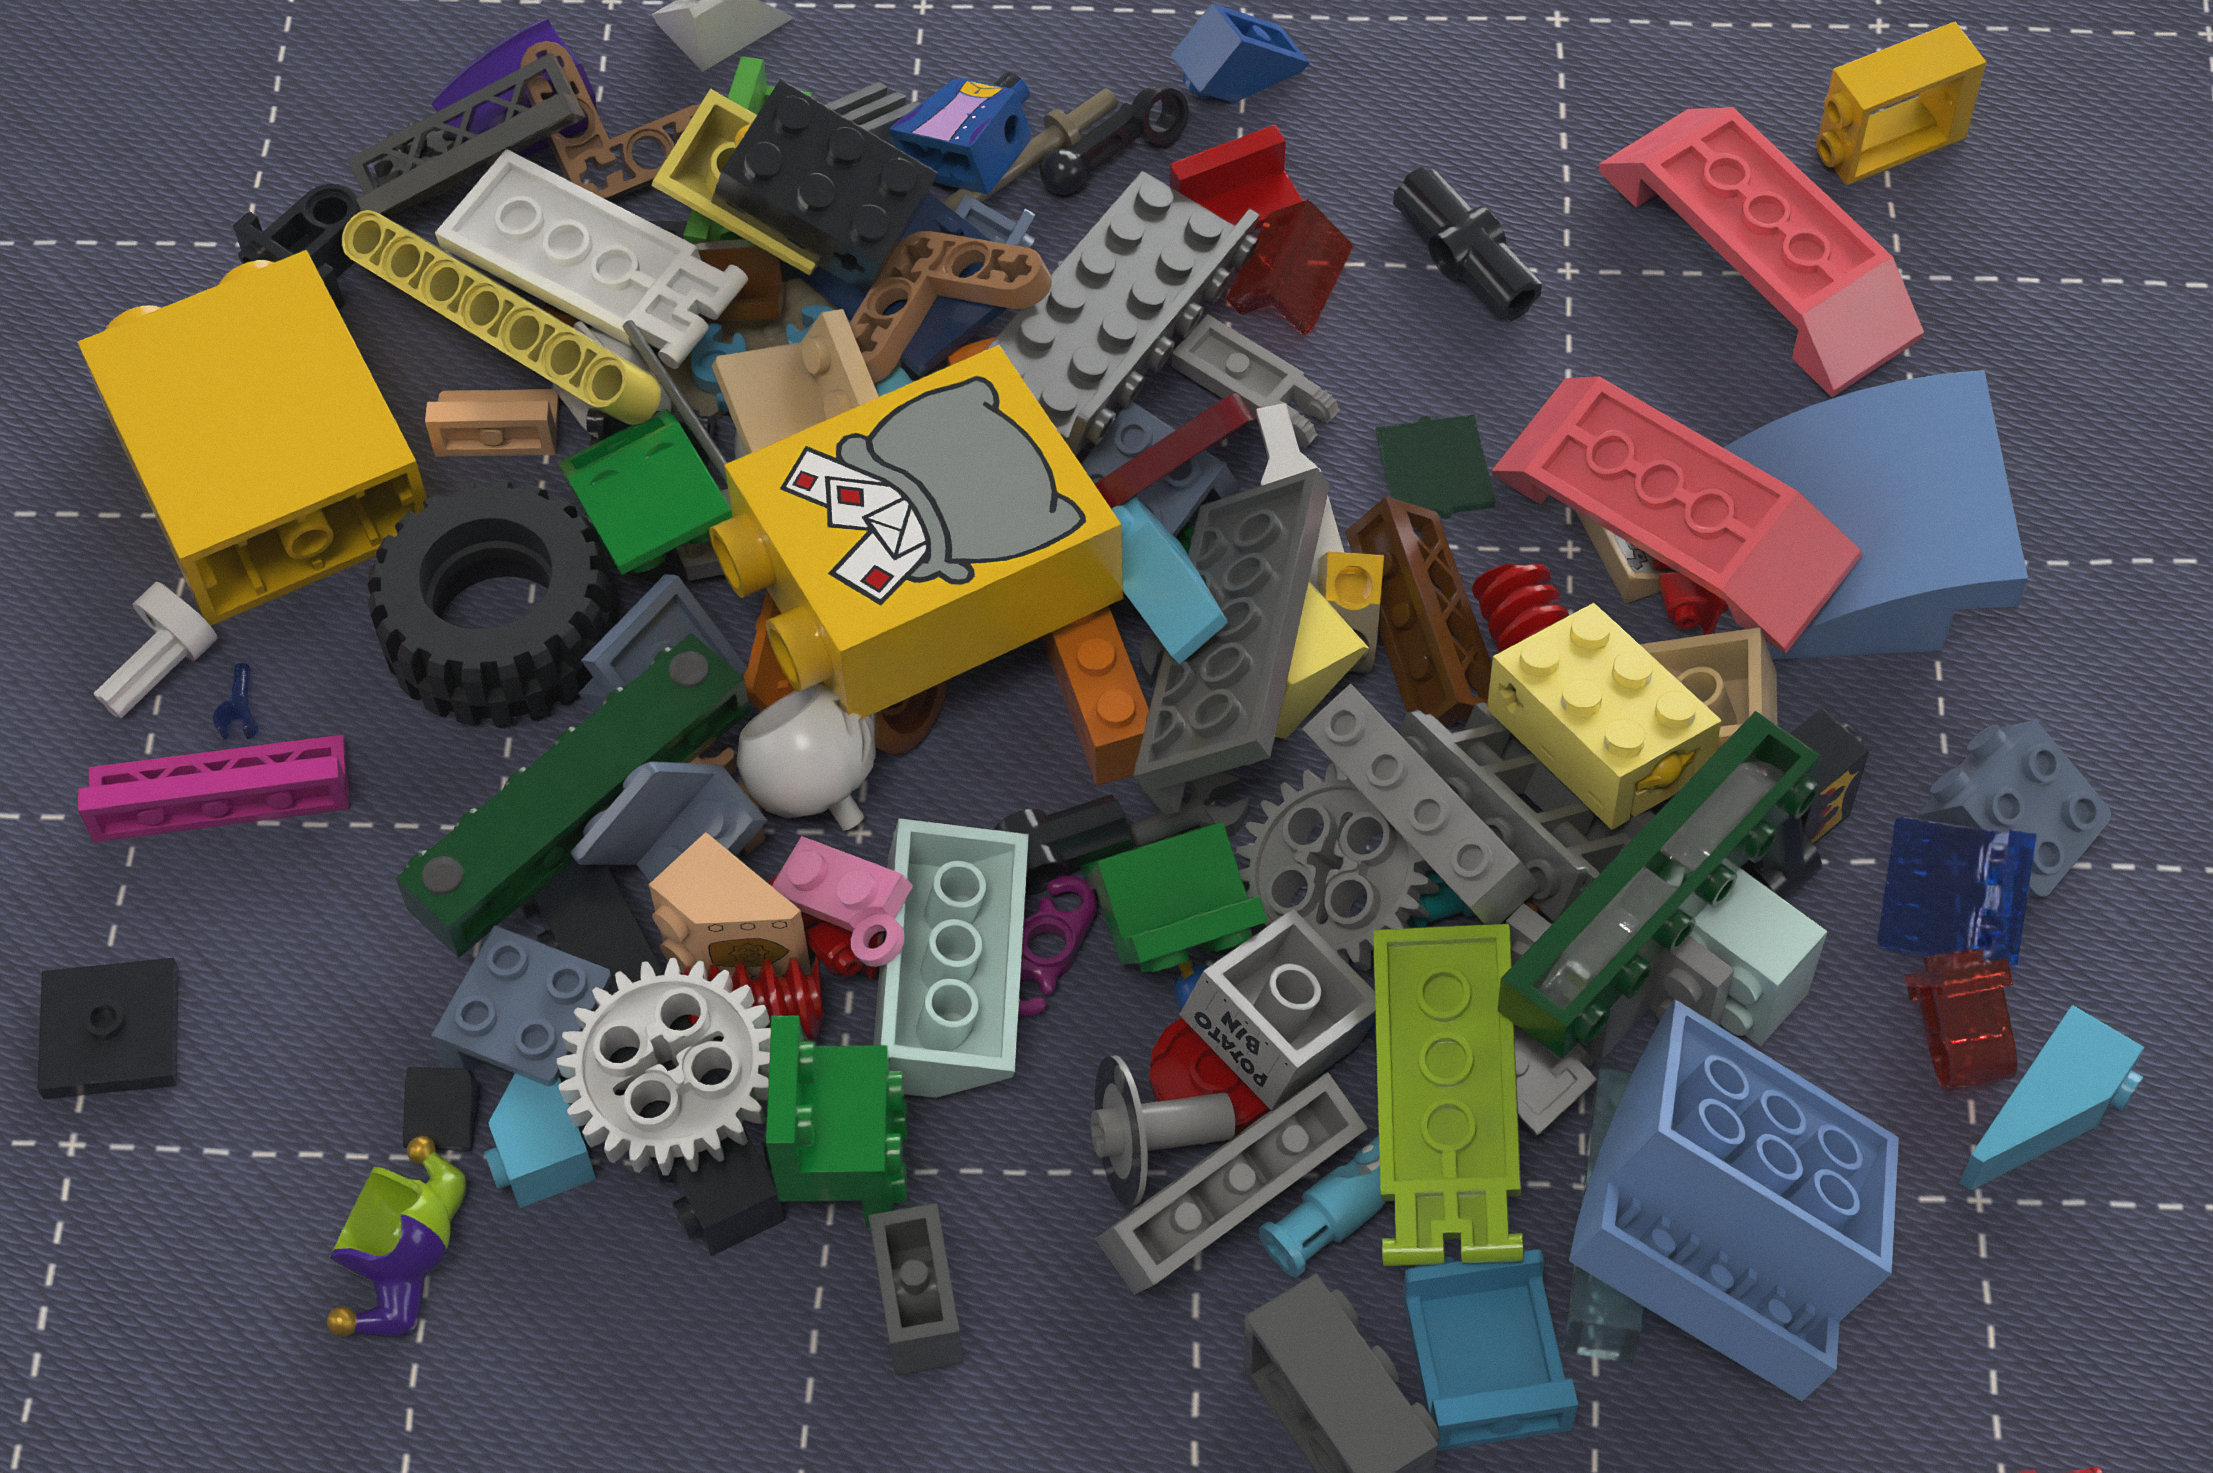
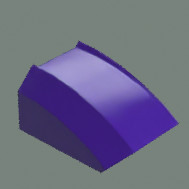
M542 19L530 24L493 45L455 75L431 103L437 112L520 69L522 57L529 47L538 42L550 41L564 47L572 57L597 112L595 93L582 63L577 61L554 30L549 19ZM548 72L540 75L547 79L552 89L551 97L558 94ZM514 89L498 98L511 102ZM524 93L521 106L531 108V103L526 93ZM488 102L478 107L470 132L479 135L505 121L508 108L493 102ZM463 116L449 122L448 125L460 128ZM586 118L559 131V134L569 138L587 130ZM546 138L517 153V155L525 158L550 145Z

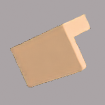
M555 389L442 391L439 394L438 402H427L425 423L435 457L556 455L560 398Z

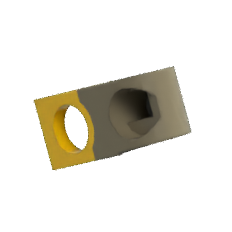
M1328 551L1318 559L1317 584H1319V592L1369 647L1348 672L1370 673L1374 664L1377 645L1384 555Z

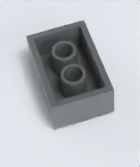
M1316 1273L1245 1316L1243 1370L1314 1473H1434L1438 1451L1437 1441L1440 1440V1434L1434 1420L1420 1403L1416 1402L1410 1405L1396 1385L1399 1383V1376L1391 1359L1380 1346L1376 1345L1370 1349L1356 1329L1359 1326L1357 1314L1350 1301L1339 1289L1330 1292Z

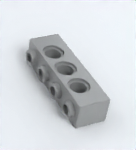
M1351 683L1302 728L1333 764L1485 925L1501 924L1541 887L1539 882L1516 855Z
M1327 1072L1291 1095L1094 1239L1135 1295L1157 1284L1368 1128Z

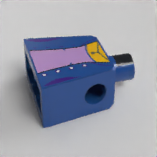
M1011 72L1004 73L993 85L964 78L954 79L889 128L896 148L938 172L934 182L988 195L1031 141L1032 132L1022 104L1029 99L1030 92L1026 83L1018 75Z

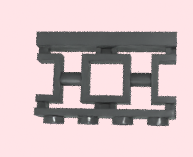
M1485 702L1475 704L1463 731L1450 733L1431 714L1424 715L1420 710L1408 712L1398 731L1405 741L1516 855L1539 882L1541 887L1529 899L1539 906V909L1552 921H1556L1655 817V814L1649 809L1636 817L1630 813V819L1627 822L1611 830L1487 710ZM1525 793L1544 812L1535 813L1517 794Z

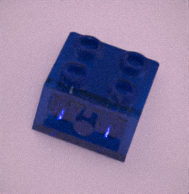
M1906 817L1897 818L1894 821L1877 944L1884 948L2007 967L2018 966L2037 833L2012 829L1999 832Z

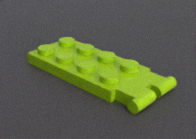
M1492 924L1373 930L1380 1190L1382 1201H1395L1396 1238H1382L1383 1266L1445 1264V1240L1461 1239L1462 1264L1523 1262V1233L1509 1234L1508 1197L1521 1196L1515 1028L1513 1022L1497 1011L1501 978L1512 967L1510 925Z

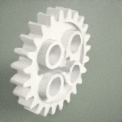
M670 958L666 966L665 975L655 976L652 967L646 961L642 962L640 981L632 983L621 971L615 973L619 991L613 995L595 987L592 992L599 1007L595 1012L583 1008L575 1009V1017L583 1032L568 1031L562 1034L566 1049L573 1054L557 1058V1066L561 1075L569 1078L559 1084L558 1087L564 1102L573 1103L567 1109V1112L574 1127L586 1125L582 1133L591 1148L606 1140L604 1151L610 1162L615 1163L629 1150L630 1162L635 1172L640 1173L650 1157H655L662 1174L669 1175L674 1157L683 1156L689 1169L694 1172L698 1170V1152L707 1149L720 1162L724 1160V1151L720 1141L729 1137L733 1141L745 1145L748 1141L741 1123L747 1120L763 1124L766 1120L763 1109L756 1100H768L769 1079L767 1077H769L771 1028L765 1027L770 1023V1019L764 1005L751 1007L754 1003V998L748 985H744L732 992L733 983L729 971L725 969L709 982L703 961L698 960L688 976L681 975L676 958ZM687 1014L699 1017L696 1024L689 1029L679 1031L669 1028L672 1022L680 1016ZM716 1036L724 1038L722 1042L713 1041ZM627 1046L639 1049L637 1054L627 1062L612 1063L609 1061L611 1055L620 1048ZM672 1060L673 1064L677 1067L667 1071L662 1064ZM725 1068L731 1071L728 1078L719 1084L705 1085L700 1083L703 1075L709 1070ZM617 1089L626 1090L624 1095H615ZM659 1100L670 1103L667 1110L660 1116L654 1118L639 1116L642 1108L650 1102Z

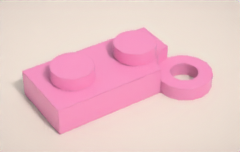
M801 836L772 887L799 908L801 912L852 931V951L867 966L877 967L895 959L904 944V931L894 918L913 885L901 873ZM879 931H887V937L883 944L877 948L870 949L868 946L870 938Z

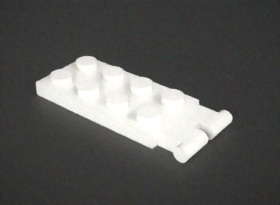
M508 149L501 154L435 232L440 247L629 346H632L633 342L622 326L626 321L633 320L647 343L660 349L658 353L659 358L673 369H677L709 330L708 324L698 316L699 313L713 320L718 319L748 281L747 275L737 266L729 265L723 272L701 261L698 247Z

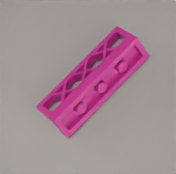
M343 734L89 767V787L78 788V812L93 842L350 809L347 743Z

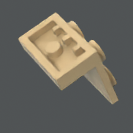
M843 309L821 312L800 343L718 356L712 364L713 372L746 455L879 397Z

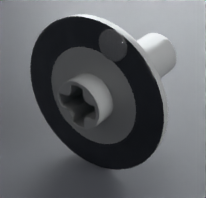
M1116 1055L1107 1056L1101 1061L1096 1076L1095 1110L1091 1115V1136L1097 1155L1102 1158L1110 1187L1122 1205H1137L1143 1197L1147 1181V1151L1233 1139L1235 1134V1115L1232 1102L1227 1093L1141 1104L1134 1079L1125 1062Z

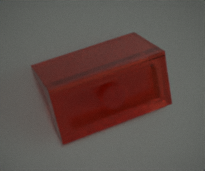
M1308 199L1268 214L1257 236L1259 243L1246 266L1240 270L1225 299L1240 315L1273 305L1302 335L1312 332L1354 246Z

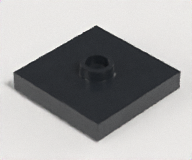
M174 957L42 971L37 1089L43 1099L177 1085L179 967Z

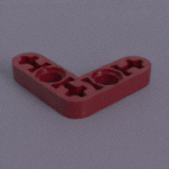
M1232 393L1094 485L1111 509L1120 506L1196 455L1216 446L1255 419L1239 394Z

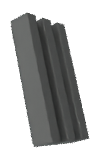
M877 82L827 103L825 106L885 140L892 137L889 128L921 103L915 101L905 106L906 95L897 91L886 96L888 86Z

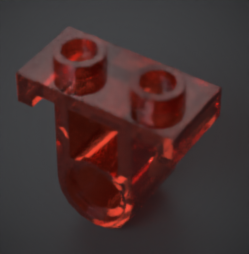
M1983 948L1968 951L1962 950L1924 957L1925 971L1904 974L1909 1000L1919 999L1932 1065L1943 1090L1950 1092L2010 1080L2016 1077V1046L2003 988L2013 985L2008 958L1985 960Z

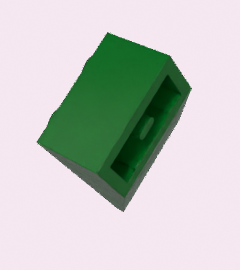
M667 408L654 414L644 423L632 425L557 463L583 517L588 518L595 528L599 543L603 545L604 550L621 575L631 570L634 573H641L658 566L666 559V552L686 542H689V544H700L710 540V527L733 518L732 509L683 428Z

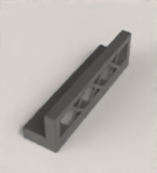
M549 53L348 158L347 161L364 195L356 198L361 211L371 210L388 219H392L490 168L506 149L517 154L586 118L555 54ZM548 72L558 94L531 108L521 106L528 81ZM514 89L511 102L498 98ZM488 102H493L508 108L505 121L479 135L470 132L478 107ZM463 116L460 128L448 125L449 122ZM438 128L457 134L454 147L451 150L429 161L419 158L426 134ZM412 142L409 155L396 151ZM386 155L406 161L401 176L377 187L367 165Z

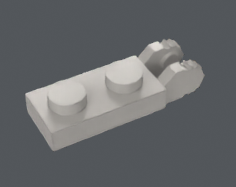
M1209 314L1172 352V368L1223 399L1232 393L1239 394L1255 419H1257L1256 409L1286 403L1297 444L1300 448H1306L1318 434L1314 424L1309 419L1288 406L1292 399H1294L1302 412L1310 417H1315L1317 421L1320 420L1322 423L1326 422L1328 424L1340 411L1332 394L1330 395L1326 390L1323 391L1320 386L1305 378L1303 371Z

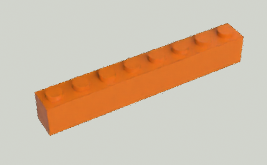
M996 337L960 346L946 357L947 367L985 351ZM1107 606L1041 636L1096 786L1133 776L1135 762L1138 758L1146 726V717L1149 713V708L1111 610Z

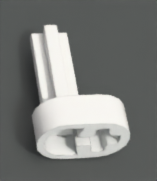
M155 582L132 604L138 615L156 634L93 693L115 717L122 718L185 656L195 661L218 639L213 628L198 612L160 582Z

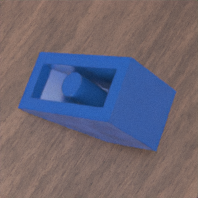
M1214 3L1208 7L1170 54L1185 73L1182 76L1183 83L1194 94L1203 99H1209L1212 96L1232 103H1236L1302 72L1310 63L1280 25Z

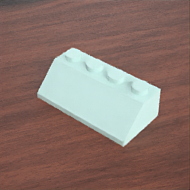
M898 819L888 855L887 868L903 874L913 885V888L894 918L904 931L902 949L895 959L879 967L873 1045L888 1046L891 1071L903 1070L904 1094L937 1098L1012 1078L1014 1075L1029 834ZM883 931V942L887 937V931Z

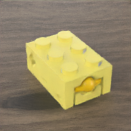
M1595 603L1493 656L1487 710L1611 830L1627 822L1630 819V813L1636 817L1675 795L1717 750L1722 720Z

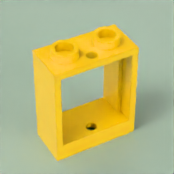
M1956 21L1833 69L1828 94L1824 101L1825 108L1819 135L1816 138V147L1823 163L1828 167H1833L1846 186L1966 139L1986 60ZM1919 94L1916 98L1870 115L1871 112Z

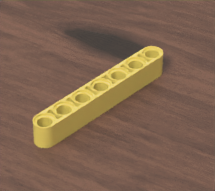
M371 210L360 211L346 224L342 234V247L344 253L350 259L572 395L630 425L644 423L657 411L661 401V388L658 380L650 373L416 233Z

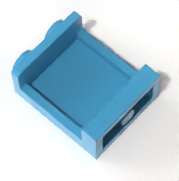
M1542 1250L1524 1251L1523 1262L1462 1264V1261H1455L1454 1258L1445 1256V1264L1416 1265L1415 1268L1405 1271L1402 1299L1425 1409L1434 1420L1440 1434V1440L1437 1441L1438 1451L1572 1431L1578 1401L1573 1379H1565L1543 1284L1545 1262Z

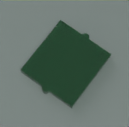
M1475 415L1431 420L1428 416H1422L1419 422L1376 427V438L1390 498L1435 511L1444 520L1449 519L1452 513L1495 508L1494 493Z

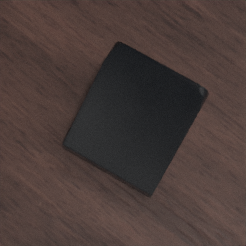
M407 1068L403 1119V1146L405 1149H407L408 1144L414 1138L427 1136L434 1142L435 1150L471 1151L480 1094L473 1071L455 1068Z

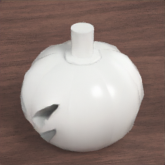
M816 684L803 691L798 692L795 690L759 713L745 726L740 734L736 764L746 791L766 811L787 819L816 815L829 808L842 830L845 831L853 828L864 819V815L850 794L864 782L874 766L873 761L876 757L873 720L869 716L859 720L861 715L855 713L848 716L837 705L836 702L839 701V698L826 685Z

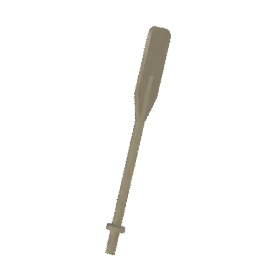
M1104 88L1067 115L1059 109L1052 110L1043 118L1045 130L1031 139L988 195L960 188L943 200L942 203L955 212L965 194L979 202H983L1039 163L1051 151L1059 148H1069L1081 139L1080 133L1118 107L1116 97L1109 89ZM801 278L786 281V297L780 318L722 322L720 324L722 329V341L720 343L731 344L734 335L739 333L744 338L747 351L787 345L786 327L788 324H793L798 331H803L807 328L802 325L801 309L803 307L822 305L834 310L838 309L808 286ZM692 351L677 369H673L663 363V367L691 409L699 410L700 416H709L717 420L729 412L717 409L716 394L702 391L693 383L690 367ZM672 402L671 412H679Z

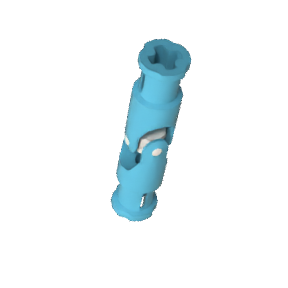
M1379 1135L1361 1148L1355 1155V1158L1347 1165L1340 1166L1328 1173L1305 1191L1302 1195L1303 1203L1276 1224L1266 1222L1259 1228V1238L1263 1247L1280 1268L1291 1277L1297 1278L1305 1272V1262L1332 1240L1338 1243L1344 1241L1374 1216L1385 1204L1386 1201H1382L1380 1190Z

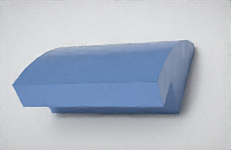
M1984 370L1938 374L1896 381L1851 392L1774 420L1724 447V449L1799 491L1861 550L1863 555L1787 653L1766 641L1772 660L1942 651L1955 610L2019 606L2028 581V575Z
M1675 999L1666 1009L1610 1123L1586 1188L1575 1228L1569 1261L1802 1402L1836 1371L1840 1321L1892 1274L1899 1137Z

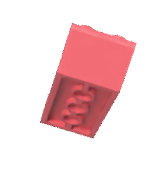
M1734 107L1687 109L1599 163L1598 171L1635 207L1658 194L1798 329L1792 359L1831 397L1842 392L1922 339L1924 334L1923 328L1893 256Z
M1600 376L1565 378L1491 471L1495 478L1540 505L1548 495H1551L1724 599L1728 604L1735 623L1745 629L1761 627L1765 641L1785 653L1789 651L1863 556L1861 550L1799 491Z

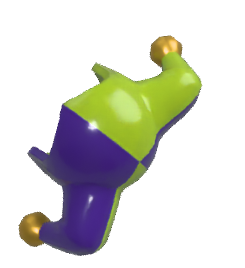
M419 1136L410 1141L407 1147V1154L411 1162L423 1165L430 1178L428 1183L425 1184L420 1180L407 1179L384 1168L373 1167L334 1246L329 1259L350 1272L371 1281L375 1288L378 1302L375 1308L358 1313L346 1306L334 1308L328 1315L327 1327L335 1336L346 1337L353 1332L382 1337H398L410 1334L418 1323L422 1304L424 1277L432 1272L444 1257L450 1240V1221L460 1208L467 1192L465 1175L435 1152L434 1142L427 1136Z

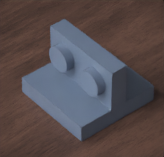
M665 574L581 660L593 678L578 694L589 708L596 712L601 708L603 701L613 690L620 686L629 685L649 668L650 663L661 650L669 646H676L690 633H693L741 676L744 674L747 666L679 576ZM696 682L692 687H696L700 684Z

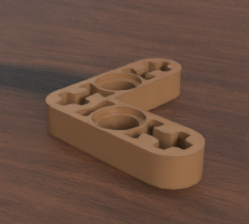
M550 41L538 42L529 47L522 57L520 68L536 61L539 57L549 53L555 54L586 116L587 130L582 136L571 139L557 132L547 138L565 179L607 201L614 200L652 184L662 165L651 170L638 166L633 160L631 153L633 145L645 139L655 141L663 149L665 162L674 148V143L664 130L671 128L674 140L680 138L700 104L689 106L609 139L573 59L567 50L558 43ZM539 76L528 81L525 93L533 107L543 102L542 99L551 98L552 89L544 76ZM615 150L620 151L622 166L632 179L624 181L621 169L606 177L603 183V190H598L593 183L585 185L580 179L585 175L587 163H593L597 170H603L615 164L617 158L612 152Z
M919 231L909 235L897 245L849 325L873 383H876L887 377L895 368L903 351L918 330L937 296L1011 309H1025L1036 305L1045 298L1052 286V278L1041 256L1036 250L933 231ZM976 262H985L980 271L974 275L959 278L962 270ZM901 299L908 300L906 305L895 314L883 316L884 310L895 301Z

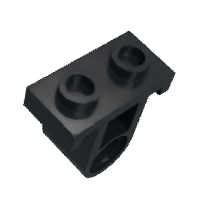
M341 184L317 186L306 193L264 231H262L258 216L249 211L233 225L241 249L238 253L242 264L257 260L275 263L307 250L334 304L340 310L344 306V301L337 278L355 263L344 253L342 234L349 220L361 211L356 201V194L350 188Z

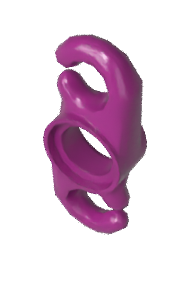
M1076 876L1056 878L1049 882L1047 889L1051 895H1058L1064 891L1077 893L1082 903L1079 908L1072 911H1059L1056 909L1051 897H1044L1039 901L1037 913L1028 917L1023 922L1020 981L1035 980L1044 995L1051 994L1055 990L1057 977L1067 973L1074 965L1077 952L1097 912L1098 905L1095 889L1091 890L1087 881ZM1042 933H1054L1060 936L1066 943L1064 950L1052 958H1040L1034 955L1029 950L1028 945L1035 936ZM1035 997L1029 1001L1019 1000L1018 1016H1033L1044 1011L1047 1005L1043 997Z

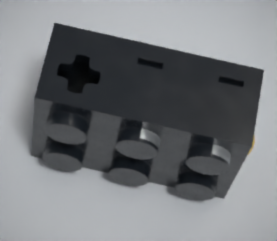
M780 79L754 121L737 132L734 141L735 150L721 171L711 203L868 294L891 254L922 207L938 172Z

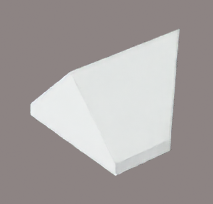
M675 0L652 14L657 25L702 72L794 18L760 0Z

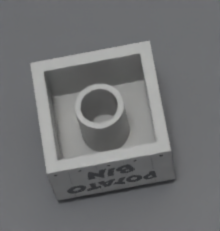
M1292 909L1205 969L1179 1015L1265 1105L1272 1110L1360 1045L1376 1019L1375 991Z

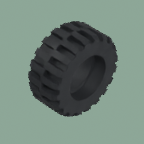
M491 481V487L476 488L474 482L457 486L458 493L443 498L441 493H438L423 502L424 509L418 514L410 510L395 524L396 537L388 534L383 539L376 552L378 563H375L369 571L367 586L371 596L367 601L370 616L391 674L396 675L400 688L411 699H422L426 710L440 717H446L452 711L457 722L471 725H479L480 718L492 719L494 726L514 724L513 717L529 714L532 720L549 713L547 706L557 700L562 705L569 702L580 692L578 683L581 680L588 683L593 678L581 660L618 621L617 602L604 547L599 544L597 532L588 518L578 516L576 507L562 497L555 496L549 501L548 493L545 489L525 484L523 490L514 489L511 481ZM518 577L536 582L547 589L542 600L532 611L519 620L502 627L485 630L465 629L449 624L441 619L448 604L459 593L487 579Z

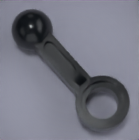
M1163 84L1153 85L1142 90L1135 97L1132 105L1124 102L1115 115L1069 148H1059L1048 153L1040 166V177L1044 186L1049 191L1058 195L1074 193L1083 185L1088 173L1135 139L1141 137L1157 145L1172 143L1182 134L1188 121L1189 106L1186 97L1179 90ZM1161 100V115L1150 126V111L1153 105Z

